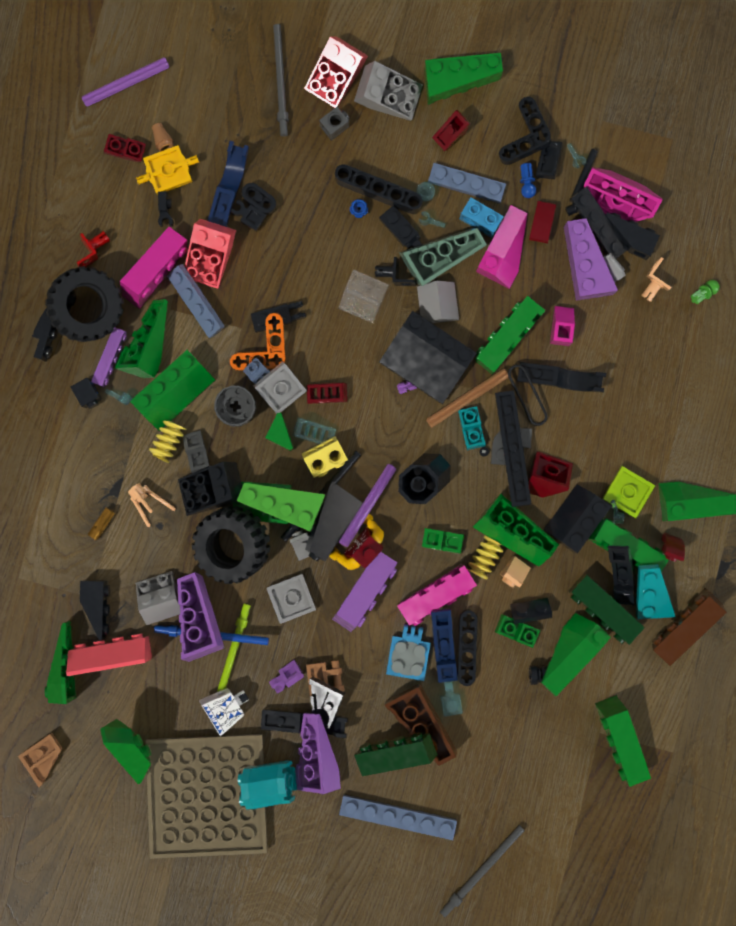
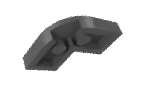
M520 428L523 448H531L532 429ZM500 432L496 434L492 442L490 464L505 465Z

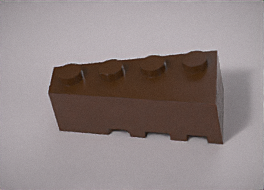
M421 683L386 700L384 706L394 714L395 718L403 724L411 736L415 733H430L437 752L434 761L438 766L456 757L457 750Z

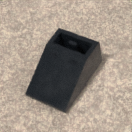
M220 462L178 479L186 516L238 502L237 499L242 489L236 462Z

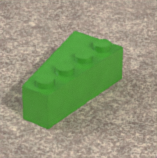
M244 483L237 501L311 531L326 495Z

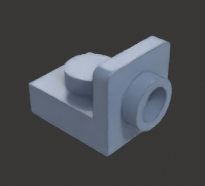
M255 358L243 370L254 384L270 372L258 358Z

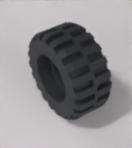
M85 266L72 268L61 274L52 282L51 287L47 291V299L45 300V306H47L46 314L47 317H50L51 325L56 327L61 335L79 342L98 340L110 334L114 330L113 328L120 322L119 318L123 314L121 305L124 304L123 298L119 294L121 290L115 286L114 279L107 277V273L104 271H97L93 267L85 268ZM77 287H90L101 298L102 312L93 322H78L68 313L66 307L67 297Z
M227 506L209 514L197 525V531L193 533L192 537L195 540L192 543V550H195L193 556L195 561H199V568L201 570L204 569L206 571L205 575L209 578L213 576L215 577L214 580L219 583L224 580L225 584H232L233 582L237 584L247 580L259 571L267 561V553L270 552V545H267V542L270 541V537L265 533L267 530L265 524L261 525L259 522L261 519L258 516H252V511L248 509L243 511V507L239 506L234 508ZM221 529L231 530L239 536L244 546L242 560L231 559L221 550L219 545Z

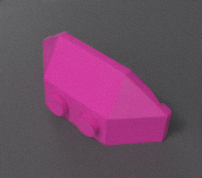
M592 167L584 184V187L589 189L605 214L607 212L616 213L621 216V219L626 221L632 220L637 222L654 217L663 200L646 186L611 170Z

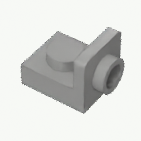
M303 530L292 534L293 538L290 539V543H292L298 560L309 557L310 552L305 550L309 533H303Z

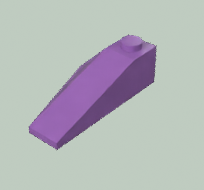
M304 713L301 728L302 747L298 749L300 761L296 765L295 770L297 790L326 794L341 789L339 768L320 714Z

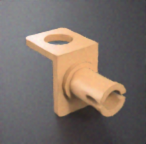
M662 257L656 261L646 277L650 279L651 283L641 294L644 298L648 296L646 300L652 302L660 288H664L667 291L671 289L669 285L653 275L664 259Z

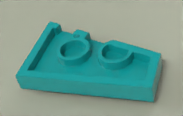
M658 564L638 566L637 619L676 617Z

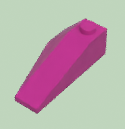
M510 205L476 270L477 273L510 289L519 272L528 214Z

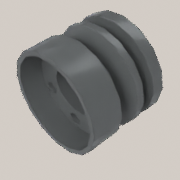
M228 386L217 394L214 410L217 417L223 423L232 427H241L253 419L256 412V402L253 395L246 388ZM235 402H238V405L241 406V409H237V411L234 412V409L231 408V404L234 405Z

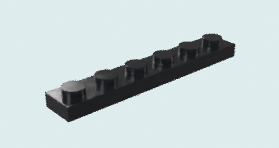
M513 390L495 393L511 506L531 505L515 392Z

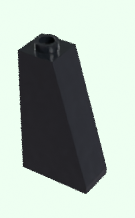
M327 481L322 494L326 496L305 550L310 552L308 556L317 562L319 559L322 561L327 560L363 502L332 481Z

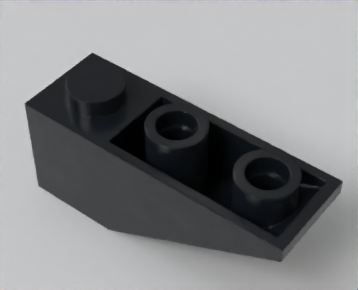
M607 212V218L628 247L627 251L644 260L650 258L660 235L656 234L653 229H644L632 220L626 221L621 219V216L616 213Z
M105 580L80 581V603L98 639L103 640L109 634V624H106V620L110 613V605L107 604V597L110 596V585Z

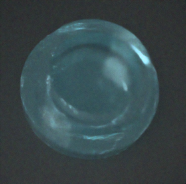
M423 182L417 187L416 193L420 194L422 200L427 202L433 199L435 188L431 183Z

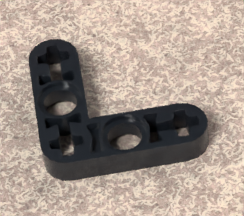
M524 97L519 102L520 113L530 134L500 149V161L505 165H510L547 148L551 144L550 131L535 100L531 97ZM525 104L531 107L532 113L530 115L527 108H525ZM532 119H539L541 122L538 126L533 127L530 125ZM539 131L542 132L543 137H546V141L542 142L540 140ZM529 143L531 146L529 150L522 151L520 149L521 144ZM515 147H517V151L519 153L518 155H516V151L514 150ZM506 152H508L511 155L510 158H507L505 156Z

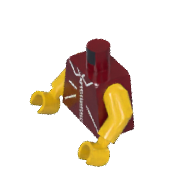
M368 514L363 522L367 527L343 554L334 547V551L329 555L332 560H337L338 563L348 570H355L359 567L365 569L383 550L384 532L373 521L371 514Z

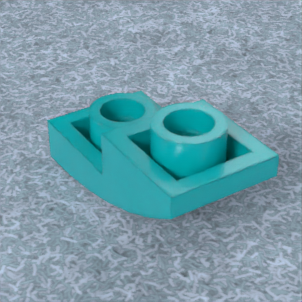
M477 406L458 410L466 449L471 450L486 446Z

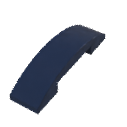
M451 609L431 611L438 682L458 681Z

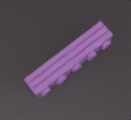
M116 327L113 328L114 330L110 334L91 380L92 383L102 387L108 385L109 375L114 370L113 365L117 363L118 353L122 351L123 341L125 342L127 339V333Z

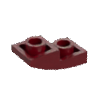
M108 134L104 154L141 163L146 144L130 138L124 139Z
M542 201L537 202L529 240L548 244L556 204Z
M664 532L661 538L664 542L661 551L666 555L665 558L674 562L677 560L684 561L685 545L683 540Z

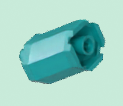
M280 761L244 768L243 773L238 774V785L241 786L240 806H245L246 809H257L293 802L295 795H292V791L297 789L295 767H290L293 764L292 761Z

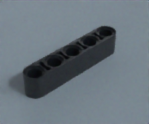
M345 164L339 165L335 169V180L338 185L387 205H394L397 209L410 214H417L421 210L422 197L414 191ZM341 172H346L348 177L341 179L338 175ZM363 179L366 183L363 186H359L356 184V181ZM376 186H381L384 190L377 193L373 189ZM398 193L401 195V198L394 200L391 195ZM416 200L419 205L412 207L409 205V201Z

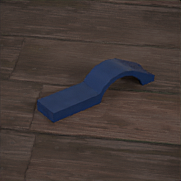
M234 141L229 142L226 167L215 192L208 217L209 222L227 227L235 196L244 175L249 146L244 145V148L235 146Z

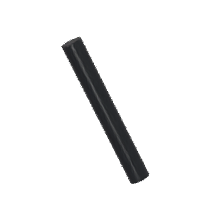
M590 150L572 196L584 187L597 156V150Z

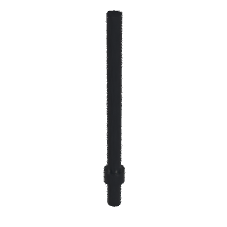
M355 451L330 481L337 484L361 457V454ZM290 523V527L283 533L281 538L287 542L295 531L298 532L301 527Z

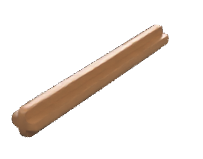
M505 369L500 370L427 418V423L430 427L436 426L506 380L508 372Z

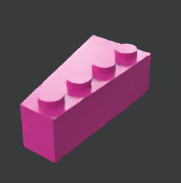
M168 227L121 279L122 296L141 309L167 273L173 269L177 260L186 254L188 250L187 239Z
M461 564L398 603L397 607L409 626L412 624L416 626L424 621L423 617L429 614L431 616V611L440 610V607L445 604L447 606L457 600V597L470 593L477 585L465 565Z

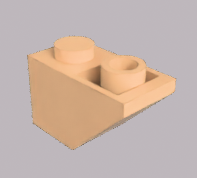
M512 556L500 573L503 577L502 581L512 588L514 586L520 588L531 567L516 556Z

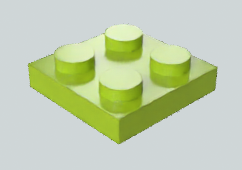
M621 466L602 500L636 519L655 485Z

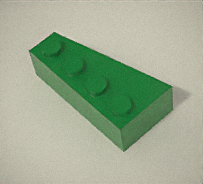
M501 53L425 60L424 72L428 105L440 99L450 98V96L460 92L464 93L469 89L478 88L500 80L503 73Z
M607 518L602 519L588 539L607 551L608 546H629L633 566L637 569L639 565L658 564L662 573L669 561L665 558L661 549L656 547L653 549L648 546L649 543L642 538L637 539L632 536L630 531L624 528L621 529L615 525L616 523Z
M617 695L595 703L601 718V725L607 734V742L613 749V759L620 767L618 774L621 780L626 781L628 786L631 787L651 779L628 709Z

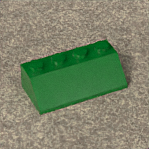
M186 350L130 402L158 431H161L160 427L164 428L166 426L163 423L164 420L172 421L216 380Z

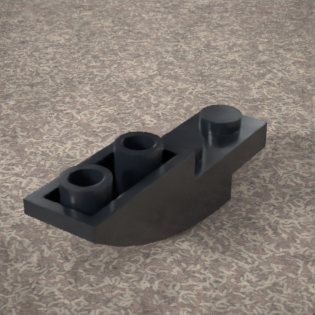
M74 290L69 293L66 300L68 313L71 306L76 302V292ZM47 308L41 315L32 337L39 340L34 357L45 362L51 356L52 341L56 339L58 334L57 328L53 327L50 323V317H47Z

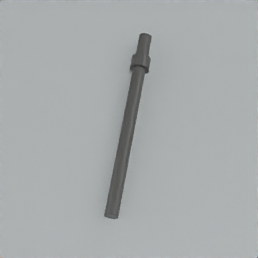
M275 24L273 29L279 107L277 121L280 123V136L286 137L288 136L287 122L289 121L288 112H286L281 25Z
M520 825L466 884L449 898L450 901L440 911L444 917L463 902L462 899L525 831Z

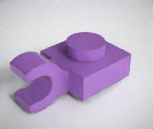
M293 660L279 670L280 675L273 678L269 683L276 693H280L284 690L285 685L289 688L305 676L298 663Z

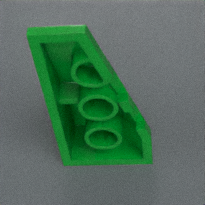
M678 481L658 483L662 521L736 514V494Z

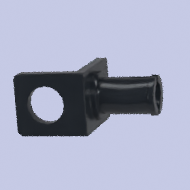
M394 257L392 266H375V270H377L375 271L376 278L392 277V282L395 286H417L415 280L399 279L400 261L397 257Z

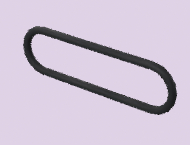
M513 365L508 370V377L525 413L533 425H543L547 421L548 416L526 369L522 365ZM516 367L524 371L542 408L545 418L541 423H535L532 420L511 377V371Z

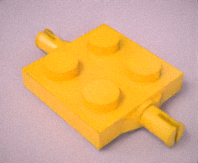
M179 145L143 158L146 165V174L136 177L139 185L150 181L158 195V192H167L191 183L189 166L199 163L197 155L186 159L182 155Z

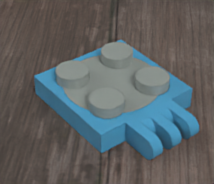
M404 624L402 637L392 635L386 675L424 681L431 642L421 640L423 627H419L418 634H415L416 626H411V632L407 633L408 625Z

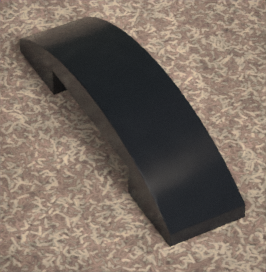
M608 546L609 560L612 563L614 600L619 604L634 605V570L629 546Z

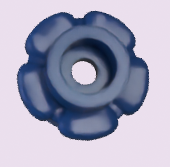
M354 200L351 203L350 212L356 218H362L363 215L368 213L367 203L364 200Z

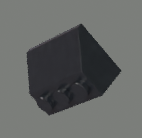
M576 484L543 531L573 553H578L612 506L594 493Z

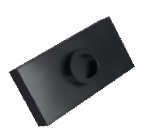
M551 141L547 148L541 150L536 172L537 178L556 179L563 147L562 142Z

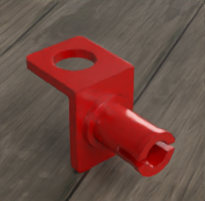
M104 231L90 240L86 239L83 233L80 234L82 242L91 254L77 262L78 267H87L98 260L96 249L110 242L108 236H105L106 233Z

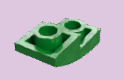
M502 614L495 632L533 648L540 630L525 623L514 624L513 618Z

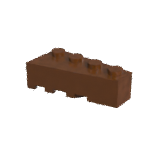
M704 588L682 613L666 627V630L653 639V651L671 666L727 613L723 604L708 589Z

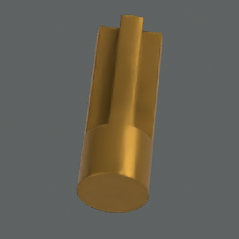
M105 507L87 535L94 540H98L115 513Z

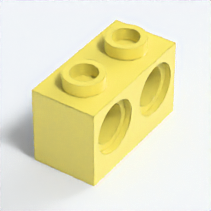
M336 436L302 453L303 459L314 478L317 476L322 477L334 467L340 468L348 461ZM332 451H339L336 457H329ZM315 460H322L319 466L312 465Z

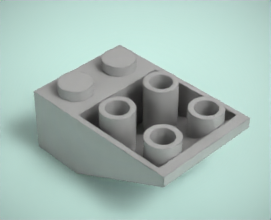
M373 61L364 67L354 101L369 109L411 121L423 85Z

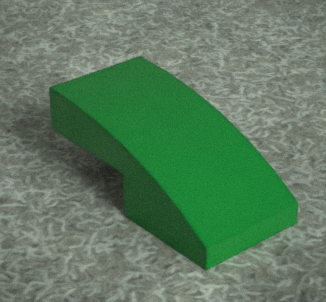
M425 528L422 547L462 554L465 535Z

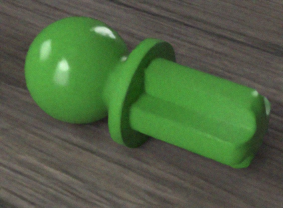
M709 280L705 285H701L698 291L691 295L692 303L699 304L703 300L711 298L712 295L719 291V283L715 280Z

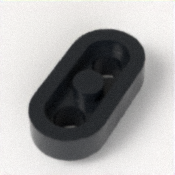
M248 183L243 187L242 196L247 203L266 215L272 214L275 211L276 201L272 195L255 183ZM255 192V196L250 197L249 193ZM270 203V207L265 208L264 204Z

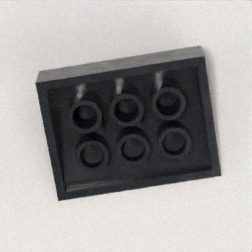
M412 311L379 363L443 405L477 353Z

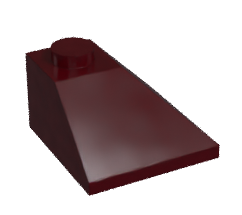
M537 451L528 475L530 494L544 498L568 491L573 463Z

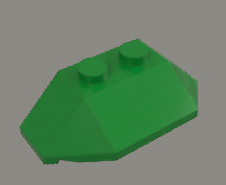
M115 719L100 728L103 744L135 782L140 784L151 765L149 758L151 756L150 748L147 744H143L139 734L136 735L131 728Z

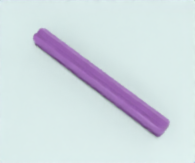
M163 57L83 95L82 100L86 106H90L168 69L169 64L166 58Z
M387 464L339 541L341 545L345 547L350 545L392 478L396 468L391 464Z

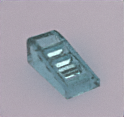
M298 418L293 436L321 444L324 442L325 431H329L326 439L328 440L335 436L336 429ZM303 423H304V424H306V426H305L304 433H303V435H302V434H300V433H301L302 426H303ZM314 426L311 437H308L310 427ZM318 428H320L319 438L315 439Z

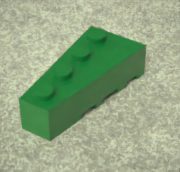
M528 295L522 303L519 301L511 310L514 313L509 318L506 316L499 324L501 326L500 330L492 332L487 339L490 342L486 347L482 345L476 352L477 358L475 361L492 375L545 312V309Z
M502 494L486 508L473 525V528L538 567L548 560L559 546L556 541L517 507H512L511 502Z

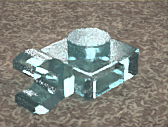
M452 681L444 682L446 695L440 696L444 717L463 714L460 694H454Z

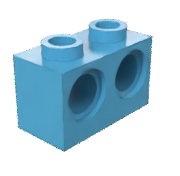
M470 197L459 219L473 228H478L480 232L492 238L504 216Z

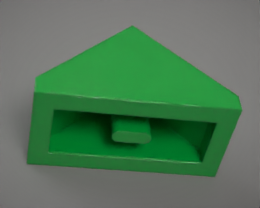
M281 412L277 413L265 438L292 451L294 448Z

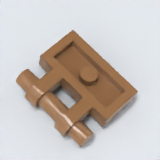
M339 660L331 661V669H326V662L306 664L308 684L312 676L328 684L327 676L333 675V687L342 692L345 691L341 681L342 667L339 666ZM309 685L310 696L312 695L311 685Z

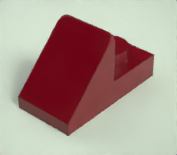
M456 110L432 138L444 151H447L459 137L466 134L470 123Z

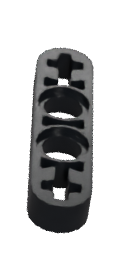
M471 610L463 611L459 618L457 677L463 686L472 685L476 678L478 619L477 615ZM468 613H470L471 617H474V620L470 621V628L474 627L473 631L470 629L462 630L463 626L467 627V622L463 620V617H467ZM465 633L473 635L471 643L463 642L462 637ZM465 652L472 654L473 658L469 663L462 661V655ZM461 665L466 667L472 666V669L468 668V674L472 676V678L468 679V682L461 678V675H465V668L461 669Z

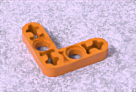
M270 313L266 318L267 351L237 352L233 354L230 358V365L233 369L244 370L247 367V362L241 363V366L234 363L237 356H240L241 360H246V355H250V364L255 355H260L263 358L262 364L268 369H274L279 364H275V361H269V365H266V354L269 355L268 359L274 358L277 354L285 363L283 317L279 313ZM273 316L280 320V323L276 325V329H281V332L269 333V329L273 330V323H269ZM273 335L281 338V343L278 346H274L270 342V338Z

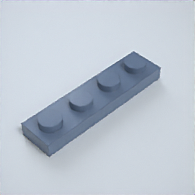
M433 163L428 183L496 203H501L506 186L502 182Z
M183 264L178 265L167 277L208 338H212L225 326Z

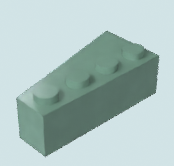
M471 228L401 251L399 254L417 285L424 286L487 244L478 228Z

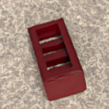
M347 383L307 385V404L348 402ZM315 388H317V399H314ZM322 388H324L325 399H322ZM330 388H332V399H330ZM337 388H339V391H340V398H338V390H337Z

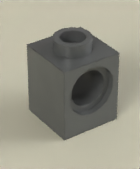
M335 107L321 118L319 123L321 129L332 141L349 128L348 120L350 118L344 110L340 111L338 107ZM333 120H339L341 122L337 126L331 124Z

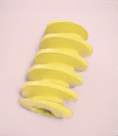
M164 420L163 423L167 427H160L163 435L156 434L160 441H153L152 443L156 448H149L153 456L170 463L166 457H173L170 450L177 449L173 443L179 444L180 441L177 436H184L180 429H187L171 421Z
M484 536L487 543L480 542L483 549H476L479 556H472L475 563L469 562L468 565L472 569L467 570L482 579H488L485 572H492L489 565H496L492 559H499L500 557L496 552L503 553V549L500 547V543Z

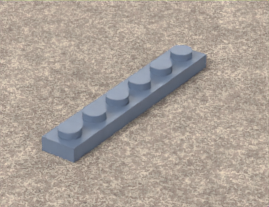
M343 794L339 812L341 816L453 840L457 819Z

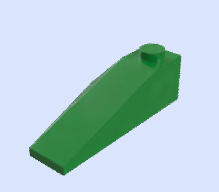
M153 300L141 320L142 326L137 332H133L132 337L134 339L129 347L125 346L115 366L117 370L141 378H155L162 360L167 300Z
M574 613L562 627L559 641L555 645L554 654L541 682L555 697L597 655L611 638L597 623L577 613Z
M71 621L62 623L47 686H45V697L48 698V703L67 704L76 699L75 675L67 676L66 674L68 651L73 649Z

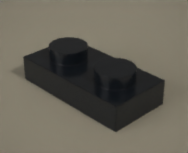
M548 598L510 604L514 624L552 618V610Z

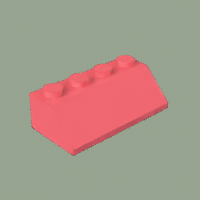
M143 633L131 635V639L124 640V637L112 638V642L105 643V640L94 641L91 646H86L85 643L76 644L74 649L68 651L66 674L67 676L146 663L152 659L149 636L143 637Z

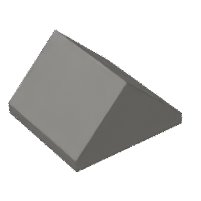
M434 281L417 287L421 317L431 323L459 320L455 282Z

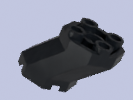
M424 453L399 475L398 492L409 504H427L450 482L451 465L441 454Z

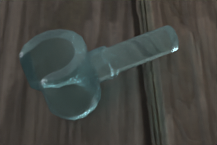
M571 143L568 144L567 147L574 159L573 166L580 168L577 160H581L582 164L585 165V157L579 156Z
M421 212L423 216L428 217L425 221L419 219L422 225L426 226L430 223L442 228L445 227V223L430 218L428 212Z
M109 389L105 390L106 394L114 397L124 405H128L132 400V397L126 392H123L120 396Z
M612 500L613 522L624 524L625 513L619 512L615 500Z

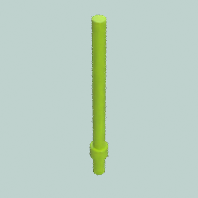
M243 604L240 617H237L235 623L237 627L234 634H243V630L248 624L247 617L251 605ZM232 641L217 692L226 689L240 642Z

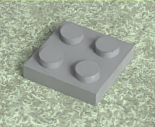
M283 361L253 385L276 414L282 412L307 391Z
M303 574L267 587L280 624L316 610Z

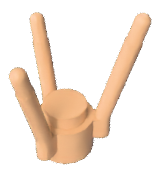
M138 483L128 491V494L131 496L130 500L135 504L147 527H150V523L139 504L142 503L149 513L153 512L145 501L148 497L146 493L171 510H176L174 506L151 491L147 485L142 486Z

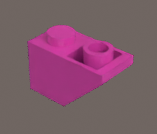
M554 307L550 344L570 346L573 343L575 327L574 308Z

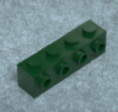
M583 574L570 588L569 592L572 594L570 598L578 605L582 603L586 607L584 611L592 618L596 616L600 620L599 624L606 631L609 629L615 633L613 637L621 644L625 642L630 645L645 628L588 575Z
M415 733L407 738L400 736L392 741L385 739L372 745L365 743L354 754L362 776L431 764L437 756L430 733Z

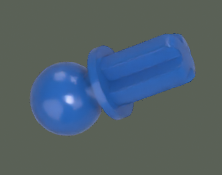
M524 163L520 166L522 176L520 183L524 184L521 193L525 198H532L536 194V187L532 184L535 181L532 164Z

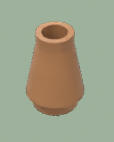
M161 123L154 124L152 130L156 149L161 152L174 147V141Z

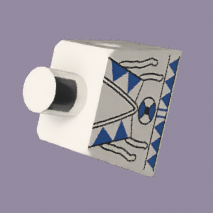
M226 688L199 700L221 736L244 716L240 705L249 699L244 690L233 696L230 690Z

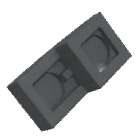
M201 430L185 434L183 442L191 473L193 474L210 467Z

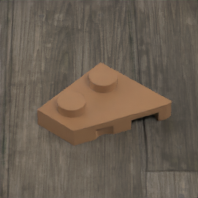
M53 733L18 756L38 787L44 784L63 749Z

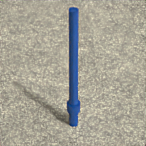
M155 625L154 632L178 637V635H181V628H179V625ZM220 632L224 641L260 645L269 644L268 637Z

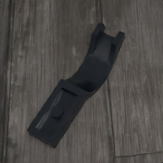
M520 362V365L526 369L533 384L573 391L604 393L602 381L607 373L578 372L555 366ZM519 368L517 381L529 383L524 371Z
M263 709L261 729L301 733L303 714L311 712L301 713ZM336 715L330 729L325 727L326 733L338 738H347L345 722H348V718Z

